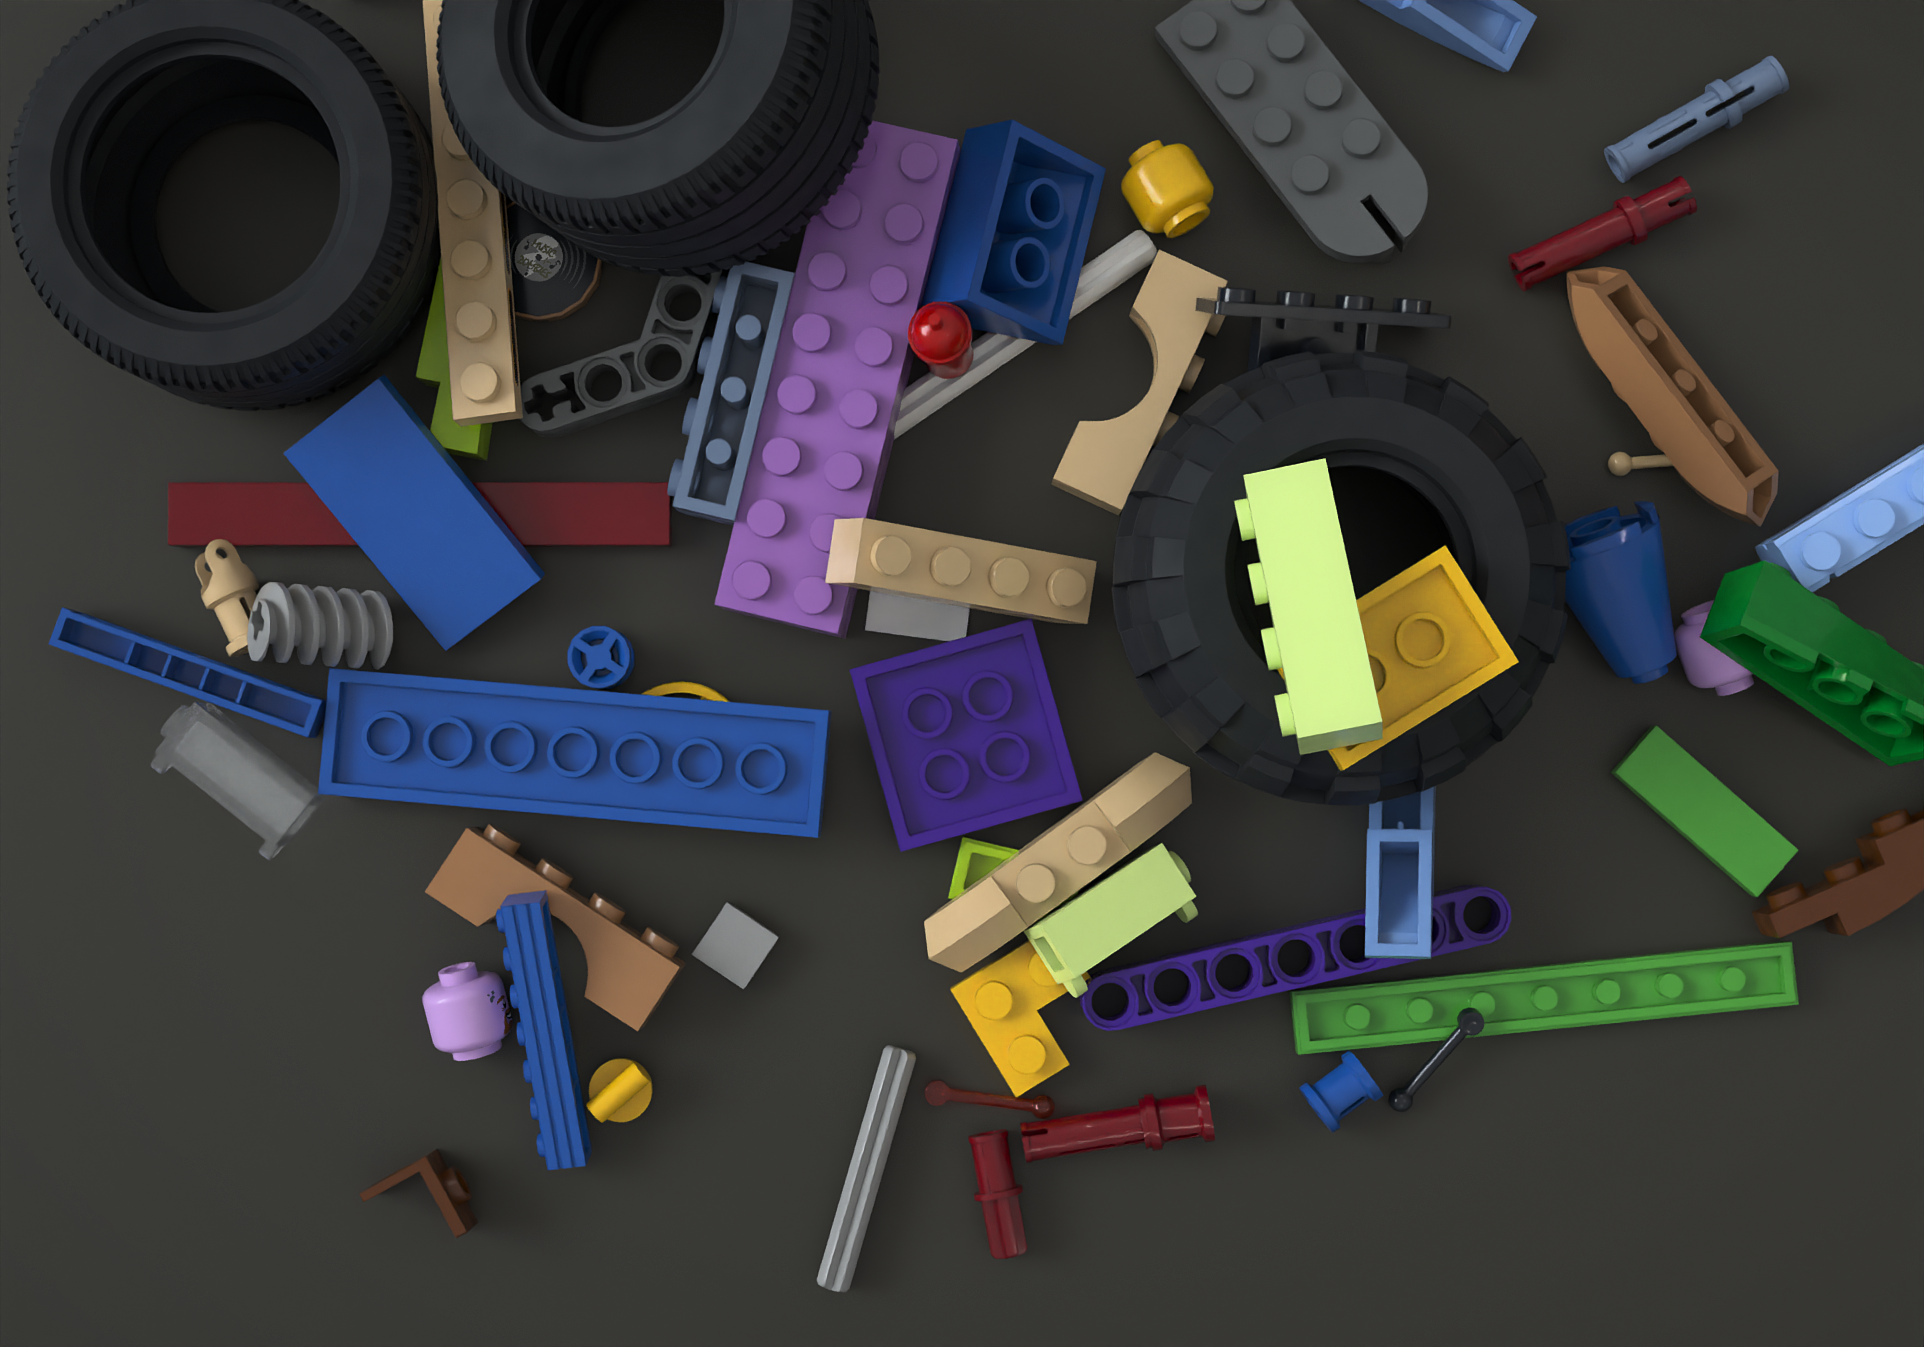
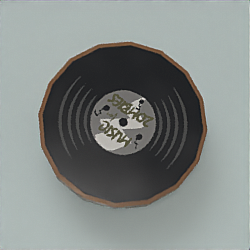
M515 202L507 205L515 317L539 322L546 320L550 322L567 318L584 307L598 288L603 261L573 244Z

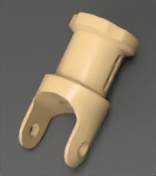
M216 539L210 542L205 552L198 556L194 567L202 584L201 598L206 609L215 611L230 642L226 646L229 657L240 656L249 653L247 643L248 624L257 596L255 591L259 588V584L254 573L246 564L242 563L232 543L227 540ZM223 549L227 557L222 558V556L216 553V550ZM206 562L208 563L212 572H208L205 569Z

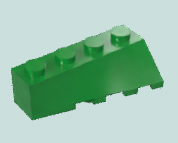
M1764 560L1724 574L1701 632V639L1888 766L1924 759V665L1910 661L1887 645V641L1882 635L1872 630L1864 629L1841 613L1839 607L1833 601L1815 595L1792 579L1790 572L1780 565Z

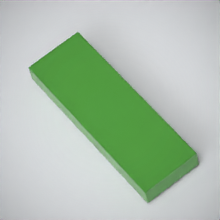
M1657 725L1650 726L1611 771L1626 787L1753 897H1758L1798 852L1794 845Z

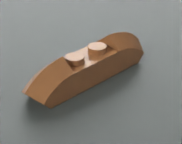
M1603 266L1566 271L1567 292L1572 317L1588 354L1598 369H1601L1609 379L1617 396L1628 404L1649 432L1654 445L1665 453L1680 477L1708 503L1740 521L1761 527L1777 495L1779 471L1626 270Z

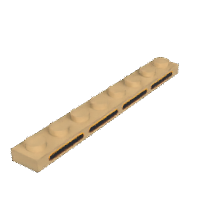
M423 0L453 420L462 427L523 418L506 196L484 177L469 158L448 118L441 95L442 89L439 85L438 61L436 59L438 51L436 40L439 37L437 29L440 24L439 14L443 10L441 7L443 0Z

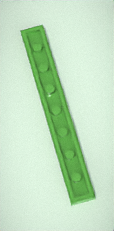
M1791 941L1289 990L1295 1050L1298 1055L1446 1040L1459 1026L1457 1022L1458 1014L1468 1007L1477 1009L1481 1013L1485 1024L1479 1034L1467 1035L1465 1038L1799 1005Z

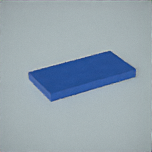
M385 374L283 453L445 651L541 580L545 575L544 571Z

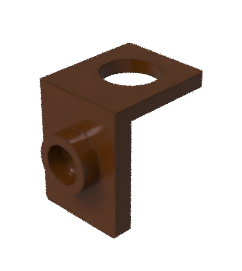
M438 1149L376 1182L359 1194L363 1202L415 1173L420 1172L456 1238L469 1232L478 1223L467 1203L472 1199V1193L466 1179L456 1166L448 1169Z

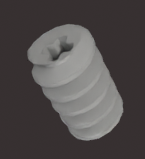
M268 582L259 591L251 610L247 634L249 656L251 660L261 662L266 656L269 644H272L273 656L276 662L287 663L294 646H297V655L300 663L311 665L316 658L318 648H321L322 660L325 666L335 667L339 663L344 649L348 666L360 668L364 663L367 651H369L372 668L379 670L385 665L393 643V621L390 607L380 591L366 590L360 594L356 589L342 588L335 592L332 587L317 586L311 590L307 585L293 584L286 588L283 583Z

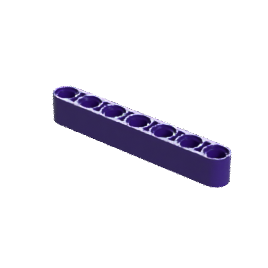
M1463 885L1434 892L1431 957L1489 944L1500 939L1508 931L1511 923V908L1507 899L1499 891L1481 885ZM1482 896L1491 907V918L1483 929L1471 931L1464 922L1463 911L1471 899ZM1366 908L1102 969L1091 974V978L1085 981L1088 990L1080 995V1005L1087 1019L1095 1027L1106 1031L1121 1030L1421 959L1365 958V954L1357 959H1346L1340 950L1339 940L1342 933L1353 925H1362L1365 928ZM1290 940H1302L1309 950L1307 965L1297 973H1284L1278 964L1277 955L1280 948ZM1229 954L1242 955L1248 964L1246 979L1241 985L1234 988L1220 986L1216 979L1218 962ZM1171 968L1183 971L1187 978L1185 994L1174 1002L1159 1000L1154 993V982L1160 972ZM1105 983L1118 984L1126 992L1124 1008L1113 1016H1102L1097 1014L1092 1008L1094 991Z

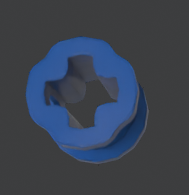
M1350 1051L1341 1056L1342 1064L1314 1085L1306 1082L1299 1087L1304 1098L1331 1133L1340 1128L1339 1121L1366 1100L1370 1098L1377 1101L1384 1096L1364 1066Z

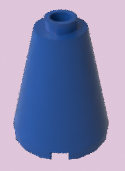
M1648 501L1634 502L1638 512L1636 514L1621 516L1618 507L1613 506L1565 524L1571 569L1566 571L1565 602L1615 675L1619 678L1631 677L1634 684L1650 682L1665 675L1669 671L1667 664L1677 655L1660 517L1654 503Z

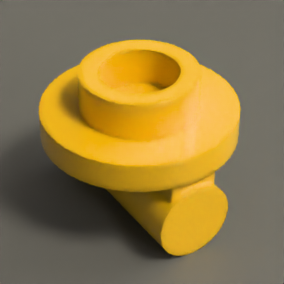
M616 1058L607 1061L595 1071L589 1084L590 1101L586 1103V1106L601 1123L607 1119L614 1122L631 1121L640 1116L650 1104L653 1094L650 1075L641 1064L631 1059Z

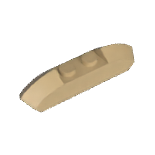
M1153 753L946 903L924 921L929 960L958 972L965 971L1016 937L1132 852L1192 804L1190 767L1158 753Z

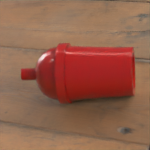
M939 301L923 306L914 314L908 327V340L915 355L924 361L929 371L937 377L953 379L964 374L971 366L974 356L971 344L972 327L965 312L952 303Z

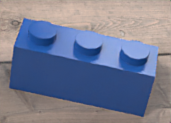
M1013 119L966 129L921 306L932 302H949L965 312L972 329L1050 345H1063L1106 168Z

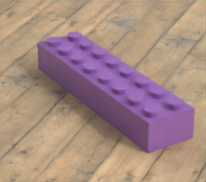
M873 120L872 124L868 126L869 134L863 140L865 143L863 149L857 153L859 158L856 162L852 163L853 169L850 174H846L844 177L846 181L843 185H838L836 195H831L826 207L823 205L819 209L821 212L817 216L813 215L810 218L811 222L806 227L737 519L734 522L714 604L727 611L846 639L858 589L825 583L834 520L850 518L875 520L895 437L896 421L915 355L908 340V327L914 314L923 307L921 304L961 152L957 139Z

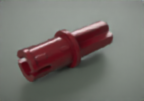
M1006 1129L991 1130L968 1136L979 1191L974 1193V1200L981 1201L990 1253L994 1259L1014 1258L1026 1253L1027 1250L1018 1194L1023 1192L1022 1184L1015 1183L1007 1139L1008 1131Z

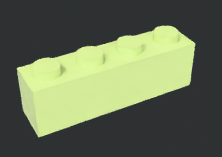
M1326 458L1243 475L1247 498L1235 500L1234 503L1242 541L1256 539L1260 562L1247 565L1255 605L1269 603L1274 626L1261 630L1268 669L1270 671L1282 668L1287 693L1274 696L1282 737L1296 734L1300 755L1383 739L1382 717Z

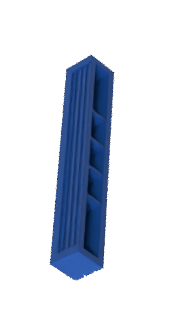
M61 608L49 641L51 646L307 738H317L325 717V699L74 609Z
M547 890L507 895L500 906L501 909H497L496 922L499 932H505L507 947L503 949V961L505 969L507 971L512 970L514 984L510 986L511 1005L514 1009L519 1008L521 1022L517 1023V1039L520 1046L526 1047L527 1059L523 1063V1072L526 1083H532L534 1096L530 1099V1111L532 1119L539 1120L541 1133L537 1135L539 1157H545L547 1170L583 1167L588 1163L592 1153V1146Z

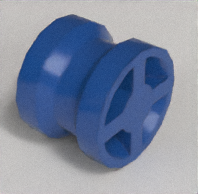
M591 626L581 630L572 639L567 651V663L572 675L580 683L595 689H613L622 685L631 676L635 667V651L631 642L621 632L606 626Z

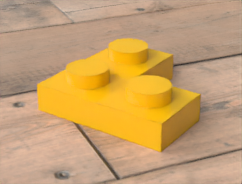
M1029 940L950 988L1015 1097H1018L1070 1065L1037 1011L1068 992L1063 983H1056ZM1087 971L1081 975L1085 981L1091 978Z

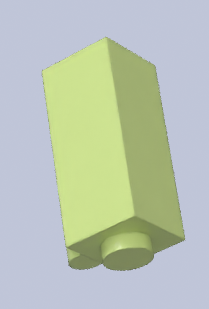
M1163 843L1142 851L1025 929L1024 933L1056 983H1063L1069 993L1077 998L1088 990L1087 984L1081 975L1173 912L1185 923L1195 918L1198 912L1192 899L1197 896L1189 885L1191 875L1185 863L1176 853L1167 851Z

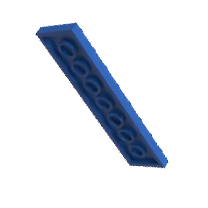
M329 668L318 794L819 838L822 831L832 711Z

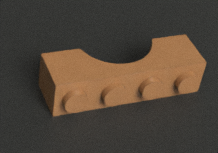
M489 823L485 831L478 827L466 828L425 890V893L479 927L496 919L497 909H501L500 906L507 895L547 890L551 915L559 918L572 929L584 949L588 966L587 986L584 997L636 1031L642 1029L685 965L684 961L674 956L679 946L650 927H647L642 935L622 922L626 911L608 898L595 892L589 900L569 887L574 878L549 860L542 858L538 865L527 860L516 852L521 843L497 826Z

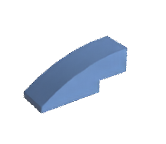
M1359 0L1418 34L1501 72L1510 70L1537 18L1536 15L1513 0Z
M1436 786L1423 792H1415L1396 799L1369 804L1366 859L1365 958L1431 959Z

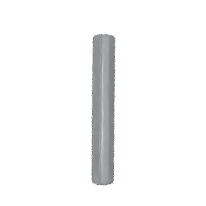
M888 1045L883 1049L817 1277L818 1285L828 1290L847 1292L850 1289L916 1061L915 1053L905 1048Z

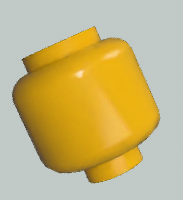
M1155 140L1142 146L1130 156L1128 161L1132 167L1122 179L1121 191L1146 231L1154 234L1165 232L1168 238H1174L1192 230L1208 217L1210 209L1207 205L1213 198L1214 186L1197 157L1188 146L1180 143L1163 146L1160 140Z

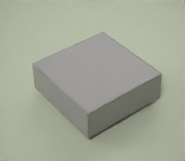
M728 901L692 955L744 990L780 936Z

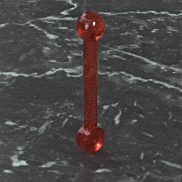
M942 1080L929 1082L924 1091L927 1102L934 1106H940L948 1100L1030 1111L1038 1119H1047L1055 1111L1053 1099L1045 1094L1038 1095L1034 1099L975 1092L949 1088Z

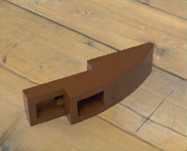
M1903 808L1871 821L1870 824L1874 831L1855 839L1865 860L1864 863L1861 862L1860 857H1852L1824 869L1823 872L1826 880L1810 887L1804 888L1802 882H1795L1767 894L1766 898L1769 904L1752 911L1761 935L1781 938L1823 919L1829 933L1850 936L1881 920L1913 899L1924 890V809L1909 815L1907 808Z

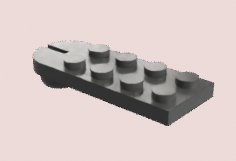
M1192 0L1154 27L1156 39L1318 248L1337 260L1356 264L1388 263L1392 260L1394 246L1402 254L1408 241L1418 231L1425 215L1428 201V186L1424 172L1412 154L1291 0ZM1365 207L1380 211L1395 230L1393 243Z

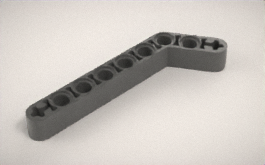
M721 269L720 272H709L705 275L660 276L640 339L540 373L524 381L520 386L523 418H520L521 422L539 436L557 438L683 395L691 388L696 379L701 346L705 336H710L717 313L712 312L715 288L722 276L728 277L730 269ZM686 292L698 295L702 301L701 309L694 318L687 321H677L670 317V304L675 297ZM670 351L681 355L682 366L678 375L673 379L658 381L651 377L650 366L658 354ZM610 371L621 375V391L615 398L605 402L594 400L591 387L598 375ZM573 382L575 383L577 395L586 406L584 410L579 411V408L571 400L557 404L553 407L554 418L549 421L544 419L539 413H533V410L542 406L540 396L545 393L550 394L556 401H563L574 397L573 392L568 387Z

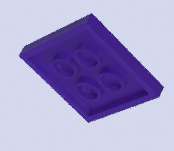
M1032 619L849 669L900 852L1083 801Z

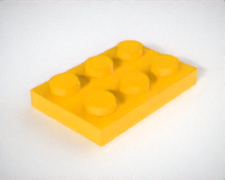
M1446 545L1356 600L1382 717L1383 739L1328 749V752L1340 771L1345 770L1519 662ZM1282 668L1277 669L1284 680Z

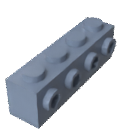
M745 261L743 265H733V268L729 270L728 277L722 276L715 288L712 312L719 314L713 338L705 336L701 346L697 373L704 375L699 398L691 397L688 402L682 427V434L689 435L684 460L675 459L668 483L667 494L674 496L672 506L682 514L732 526L736 522L794 283L795 273Z

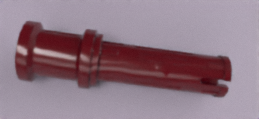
M1206 1084L1196 1086L1194 1093L1158 1099L1153 1093L1143 1094L1144 1098H1138L1139 1105L1030 1123L1021 1122L1020 1127L1023 1135L1022 1141L1026 1162L1033 1163V1161L1141 1143H1145L1146 1149L1152 1148L1153 1151L1162 1150L1166 1142L1202 1137L1205 1142L1215 1141Z

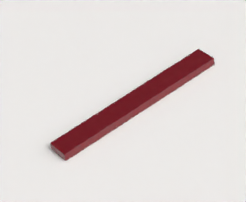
M168 482L169 546L207 547L213 540L223 539L232 543L234 547H360L307 482ZM472 482L523 547H672V496L667 494L669 482Z

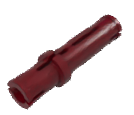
M1678 176L1671 182L1635 199H1632L1630 196H1624L1613 202V209L1522 251L1509 254L1508 263L1511 270L1517 268L1518 271H1521L1536 264L1534 267L1514 275L1518 286L1524 292L1530 290L1532 286L1627 242L1631 245L1640 244L1648 239L1649 232L1686 215L1690 216L1696 213L1697 204L1695 197L1687 200L1685 197H1682L1668 204L1670 201L1692 192L1689 184L1682 176Z

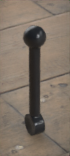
M1470 1007L1463 1009L1457 1017L1459 1026L1404 1087L1395 1088L1391 1091L1388 1102L1393 1110L1397 1112L1409 1110L1413 1104V1095L1467 1035H1477L1483 1030L1485 1022L1477 1009Z

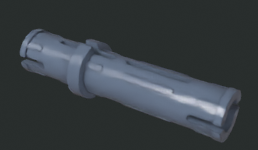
M1770 55L1762 59V62L1725 82L1721 79H1716L1705 86V93L1658 118L1653 123L1631 134L1615 145L1606 147L1604 155L1613 174L1620 182L1624 183L1637 173L1679 152L1684 147L1722 126L1731 129L1740 124L1743 120V114L1777 94H1782L1789 90V81L1783 67L1776 58ZM1744 91L1743 96L1706 116V111ZM1687 123L1686 128L1648 148L1649 143Z

